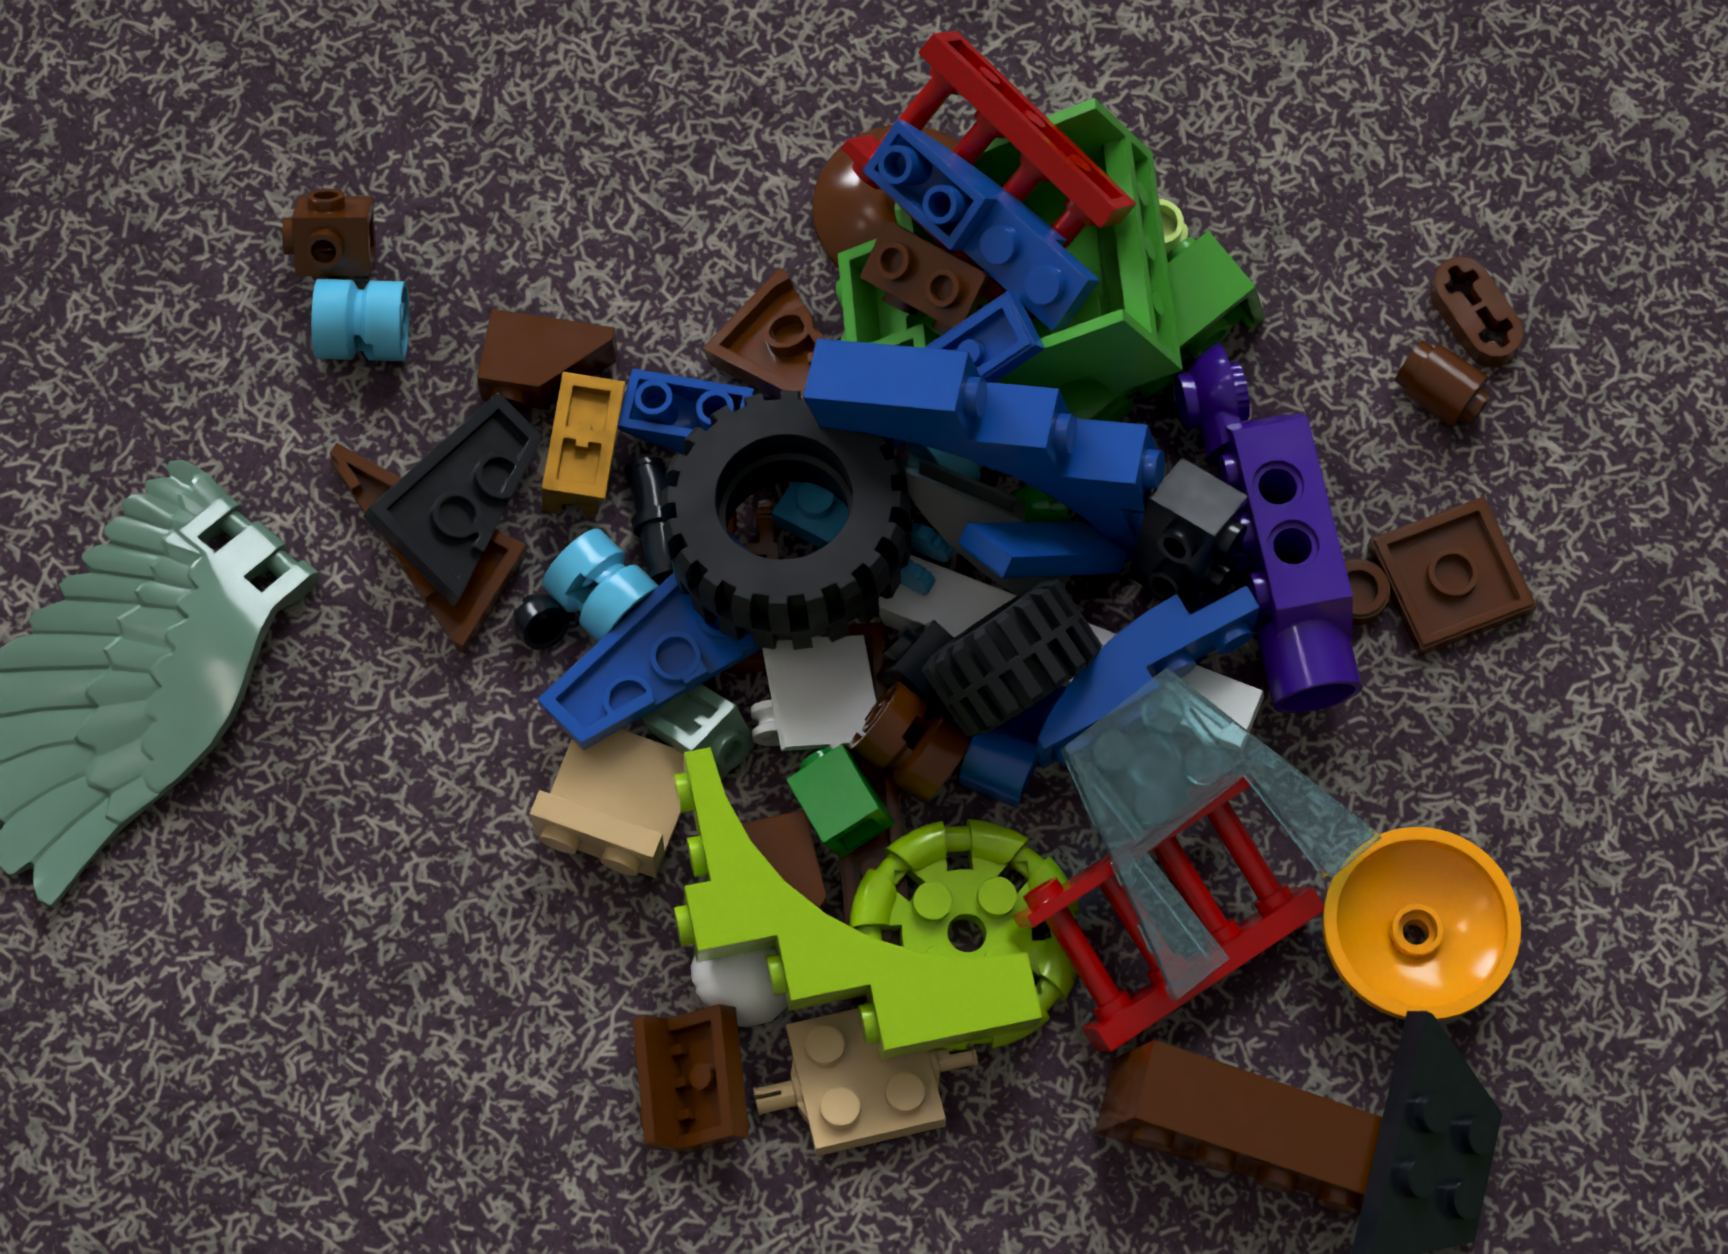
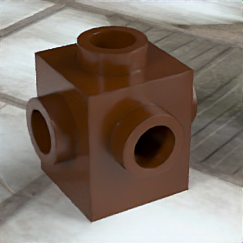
M319 189L308 193L307 196H299L292 218H284L282 227L283 251L285 255H294L295 276H312L314 281L317 279L347 280L349 276H371L376 258L373 196H345L344 192L336 189Z

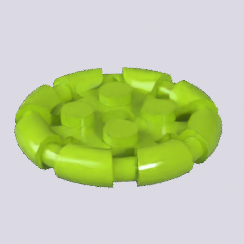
M967 819L966 826L944 827L943 821H939L912 830L884 849L887 857L875 870L868 868L861 879L853 898L849 917L850 927L881 941V930L892 929V931H898L900 928L901 946L922 953L977 958L1028 952L1033 978L1037 982L1035 987L1042 1014V1019L1036 1028L941 1047L958 1051H966L967 1044L989 1043L990 1049H995L1014 1043L1035 1032L1049 1020L1050 1017L1047 1012L1058 999L1066 1000L1078 975L1051 930V938L1032 941V928H1019L1012 917L1028 906L1023 896L1029 891L1054 877H1057L1059 882L1063 884L1068 880L1050 855L1044 860L1026 845L1029 838L1013 829L984 820ZM967 852L969 869L947 871L946 854ZM1009 864L1028 879L1027 883L1018 893L1015 886L1008 879L999 877ZM905 875L919 885L910 901L898 893L895 887ZM1077 900L1067 906L1074 919L1076 915L1081 913ZM958 920L972 921L982 931L983 945L973 952H963L956 949L948 938V927L950 924Z

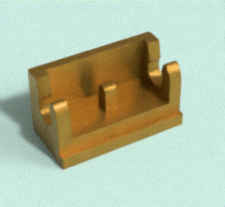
M569 372L562 373L542 484V512L560 514L563 511L564 504H574L583 507L585 517L591 518L598 514L600 502L605 503L625 381Z

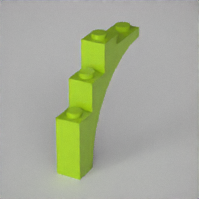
M711 747L684 752V772L674 774L676 795L680 812L693 811L698 836L687 838L694 877L706 875L707 881L684 887L685 905L674 907V915L681 947L693 945L697 962L775 947L776 954L766 956L768 977L773 996L785 994L788 1011L866 995L868 1003L858 1005L860 1026L865 1044L877 1043L880 1060L1036 1028L1042 1019L1028 952L977 958L922 953L874 939L827 915L785 882L751 842L725 795Z

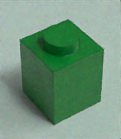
M841 744L834 749L824 748L809 755L800 764V771L786 779L823 844L840 858H843L895 824L859 761Z

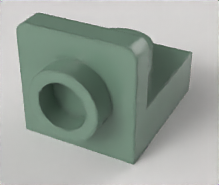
M703 684L642 717L643 722L652 735L675 748L683 755L684 752L711 747L721 780L733 768L738 766L745 755L755 746L752 733L736 705Z

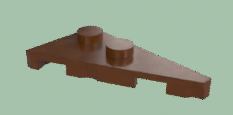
M778 268L702 349L710 365L777 400L781 399V390L801 391V397L804 400L803 394L817 338H825L818 331L806 305H803L787 272Z
M338 443L335 444L330 452L332 467L364 514L368 507L401 479V477ZM495 529L461 598L453 607L376 530L456 650L464 654L528 554L525 544Z

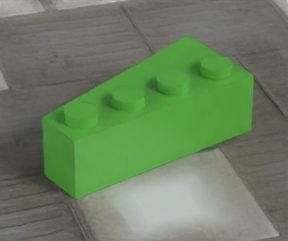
M1209 230L1197 240L1194 237L1184 239L1167 254L1181 362L1190 356L1193 359H1197L1204 350L1218 342L1224 348L1226 343L1223 340L1229 334L1231 328L1240 321L1250 330L1265 319L1256 286ZM1181 371L1117 394H1113L1100 382L1075 380L1056 388H1059L1069 413L1074 414L1076 418L1118 422L1132 411L1134 404L1130 401L1131 397L1139 392L1144 398L1157 395L1174 383L1175 375Z

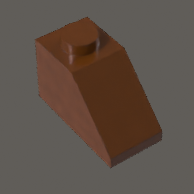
M491 309L477 375L482 400L488 401L499 392L519 413L525 412L527 407L542 410L558 400L563 372L595 376L616 362L618 349L615 327Z

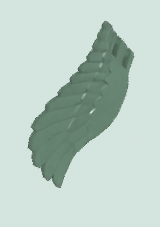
M185 460L169 461L166 469L170 477L147 480L145 484L146 494L130 495L121 501L124 516L116 517L104 526V534L110 539L109 543L97 545L82 555V560L89 573L67 576L59 584L65 600L36 610L28 619L33 633L17 637L0 648V828H2L0 830V867L8 875L12 876L33 869L34 889L38 901L44 906H57L97 854L130 822L188 776L215 748L235 719L245 696L262 643L276 613L303 599L320 578V572L307 561L297 562L287 553L288 545L260 521L251 523L241 514L242 506L230 495H227L211 476ZM223 533L232 539L216 553L203 542ZM269 572L278 578L263 592L259 591L249 582L257 576Z

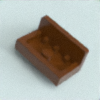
M886 222L859 276L885 291L882 300L889 305L916 316L918 311H921L934 318L935 320L931 327L942 334L984 307L979 302L990 281V275L987 272L893 222Z
M718 1004L668 1019L650 1015L634 1018L635 1044L633 1053L638 1070L641 1101L640 1123L644 1132L646 1147L685 1154L749 1138L736 1007Z

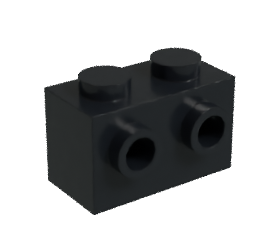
M1181 458L1159 484L1158 489H1155L1147 499L1128 577L1151 590L1163 601L1177 594L1190 614L1195 613L1209 595L1218 599L1226 590L1236 570V566L1229 561L1239 548L1247 532V526L1241 523L1248 496Z

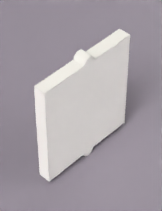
M864 635L845 636L834 642H831L829 637L816 636L812 638L813 648L794 650L792 640H777L775 650L762 648L781 751L834 749L840 744L844 747H849V743L856 732L862 737L866 734L862 731L866 722L864 719L876 703Z

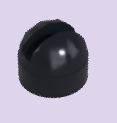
M540 593L527 595L522 599L523 603L513 613V624L516 632L526 645L534 650L550 648L557 644L566 634L569 627V616L549 595ZM547 615L548 617L543 624L537 620L540 616Z

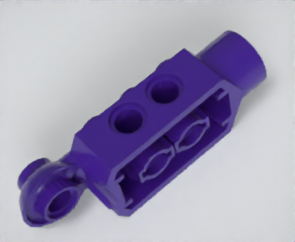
M1219 342L1215 343L1197 357L1188 372L1175 375V396L1180 420L1185 430L1195 428L1201 430L1208 461L1210 464L1219 467L1220 477L1218 479L1248 496L1241 523L1247 526V532L1239 548L1230 558V563L1236 566L1234 574L1243 572L1246 586L1260 607L1256 628L1251 632L1258 631L1256 636L1274 709L1281 713H1304L1328 708L1355 697L1361 692L1363 687L1352 647L1353 595L1308 417L1299 413L1248 421L1250 417V404L1243 369L1238 362L1229 363L1223 346Z

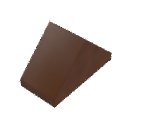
M800 810L742 823L751 842L783 880L826 913V893L805 811Z

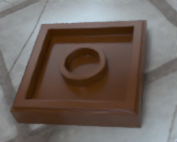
M1485 496L1371 538L1367 544L1375 564L1383 570L1389 580L1390 596L1418 656L1532 614L1537 608Z

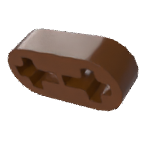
M1458 256L1444 261L1438 267L1430 286V297L1435 308L1466 353L1476 363L1485 367H1499L1507 364L1515 357L1523 339V326L1519 317L1488 272L1478 261L1469 257ZM1451 277H1454L1458 283L1469 281L1472 284L1468 294L1469 301L1460 291L1453 294L1447 291ZM1480 317L1492 332H1498L1502 329L1506 333L1501 348L1495 341L1484 343L1480 340L1485 330L1484 323Z

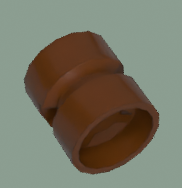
M895 682L877 700L864 720L866 722L862 731L866 734L862 737L856 732L849 743L848 749L876 770L886 767L893 769L892 781L915 799L924 803L940 789L957 767L968 749L971 736L966 737L960 727L944 714L934 717L927 715L928 703L901 682ZM904 733L911 736L908 742L902 739Z

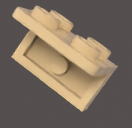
M622 729L586 750H583L572 739L550 794L539 790L530 811L535 835L539 836V840L542 843L558 851L575 854L578 850L601 859L602 864L619 873L636 876L639 872L656 878L682 814L676 795L674 774L684 772V755L673 747Z

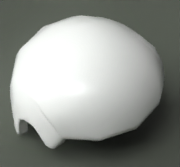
M775 947L697 962L696 956H694L691 964L692 982L696 986L697 995L706 1007L718 1004L736 1007L737 1024L739 1027H750L773 1021L787 1007L785 994L773 996L768 977L766 956L776 954Z

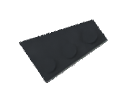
M497 392L368 507L363 517L455 607L543 436Z

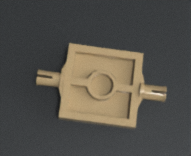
M858 1008L786 1024V1033L793 1058L791 1080L759 1088L754 1087L753 1093L759 1116L764 1113L797 1106L799 1113L809 1125L817 1157L945 1127L946 1118L938 1091L940 1073L971 1065L976 1066L978 1065L974 1043L967 1044L966 1051L936 1048L880 1060L877 1043L866 1045L864 1042Z

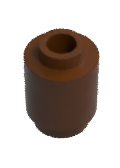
M1424 340L1411 352L1394 380L1405 388V397L1451 428L1456 427L1461 419L1471 425L1492 396L1491 393L1483 389L1489 378L1487 375L1441 344L1434 348Z

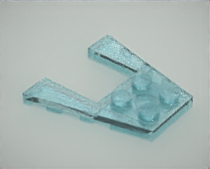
M1168 668L1164 669L1060 750L1093 826L1098 828L1112 859L1110 863L1120 887L1124 886L1139 920V930L1149 952L1154 954L1167 984L1165 986L1166 991L1172 1001L1180 999L1230 958L1147 852L1242 777L1252 786L1325 881L1336 875L1382 838L1368 824Z

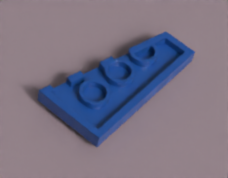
M727 530L728 536H729L737 545H739L741 548L745 549L746 551L750 552L739 540H737V539ZM673 572L549 687L537 701L539 707L583 750H586L762 650V647L755 646L754 636L751 633L745 632L740 640L722 633L718 617L713 621H705L693 609L690 595L682 594Z

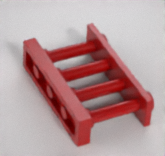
M958 31L933 33L919 50L918 54L932 66L929 70L932 78L897 120H904L921 131L951 94H961L977 109L974 113L977 121L952 151L973 165L996 137L1000 139L1006 137L1022 154L1019 157L1021 166L1003 186L1005 190L1023 203L1041 181H1051L1067 196L1065 200L1067 209L1051 226L1067 240L1063 245L1065 249L1086 225L1094 226L1096 224L1099 228L1121 223L1137 205L1129 195ZM887 133L880 141L873 135L847 139L841 149L854 161L852 165L853 171L867 185L881 190L882 188L863 172V169ZM901 207L943 249L985 271L964 251L949 250L923 225H921L913 216H911L903 207ZM991 276L986 288L988 291L985 294L986 300L990 303L1007 291ZM1025 307L1030 319L1035 318L1036 316Z
M1215 772L1198 781L1185 791L1186 796L1190 800L1189 802L1063 884L1059 882L1057 877H1054L1038 885L1023 896L1028 906L1012 916L1019 928H1034L1043 921L1050 928L1097 1004L1092 1009L1096 1018L1081 1027L1095 1050L1114 1051L1324 911V904L1313 887H1293L1290 889L1287 883L1279 884L1229 803L1230 799L1251 786L1244 775L1222 779L1219 772ZM1204 816H1207L1257 897L1253 902L1257 912L1239 924L1235 922L1234 918L1226 920L1175 835ZM1152 850L1204 932L1200 937L1204 947L1184 960L1180 953L1175 955L1171 953L1121 872ZM1097 886H1100L1150 967L1146 975L1151 982L1129 995L1126 989L1118 990L1067 907Z

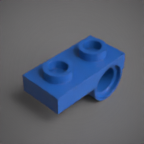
M1059 687L1030 708L985 734L973 736L961 766L958 784L1018 809L1038 764L1037 738L1051 710L1066 687Z

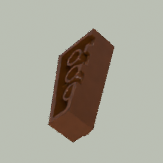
M1153 1040L1113 1059L1094 1134L1191 1160L1212 1170L1234 1172L1256 1179V1183L1275 1191L1294 1193L1296 1190L1317 1195L1319 1196L1317 1202L1323 1207L1344 1213H1357L1358 1207L1363 1205L1383 1117Z

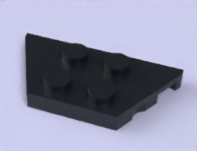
M1407 1011L1351 1254H1422L1475 1241L1502 1113L1436 1017L1428 1011Z

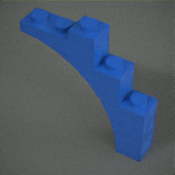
M817 338L803 399L820 427L870 433L920 444L972 460L1010 475L1052 496L1085 518L1105 538L1110 539L1128 552L1129 555L1126 560L1132 561L1147 499L1152 489H1158L1165 471L1164 452L1157 449L1148 425L1076 418L1074 414L1069 413L1059 388L986 382L985 378L980 377L968 351Z

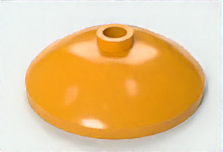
M1406 827L1374 836L1357 847L1343 861L1331 880L1325 896L1324 911L1322 913V931L1328 956L1336 972L1347 987L1369 1006L1382 1013L1403 1020L1406 1018L1407 1011H1428L1438 1021L1456 1018L1479 1007L1505 981L1518 954L1521 938V917L1518 902L1509 880L1495 861L1482 849L1465 838L1448 831L1428 827ZM1408 925L1419 927L1425 935L1424 943L1418 945L1409 943L1404 938L1403 928Z

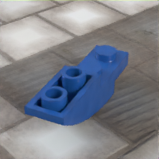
M904 120L895 121L863 169V172L949 250L964 251L1007 291L1018 294L1023 305L1051 331H1062L1067 328L1100 281L1097 276L1063 247L1067 240L1041 217L969 162Z
M632 368L618 428L624 433L649 443L686 455L683 441L695 427H701L707 431L712 427L711 414L724 406H729L732 412L745 407L744 398L756 395L754 388Z
M1245 586L1189 615L1178 595L1175 594L1148 610L1118 632L1100 649L1095 660L1073 678L1051 710L1037 738V760L1041 767L1044 769L1057 761L1062 766L1073 764L1086 757L1095 749V741L1112 732L1117 731L1119 736H1124L1138 730L1153 717L1151 712L1156 710L1159 688L1155 683L1157 680L1160 679L1163 684L1175 682L1195 668V660L1216 649L1221 655L1230 653L1249 641L1253 636L1251 631L1256 628L1260 607L1248 587Z

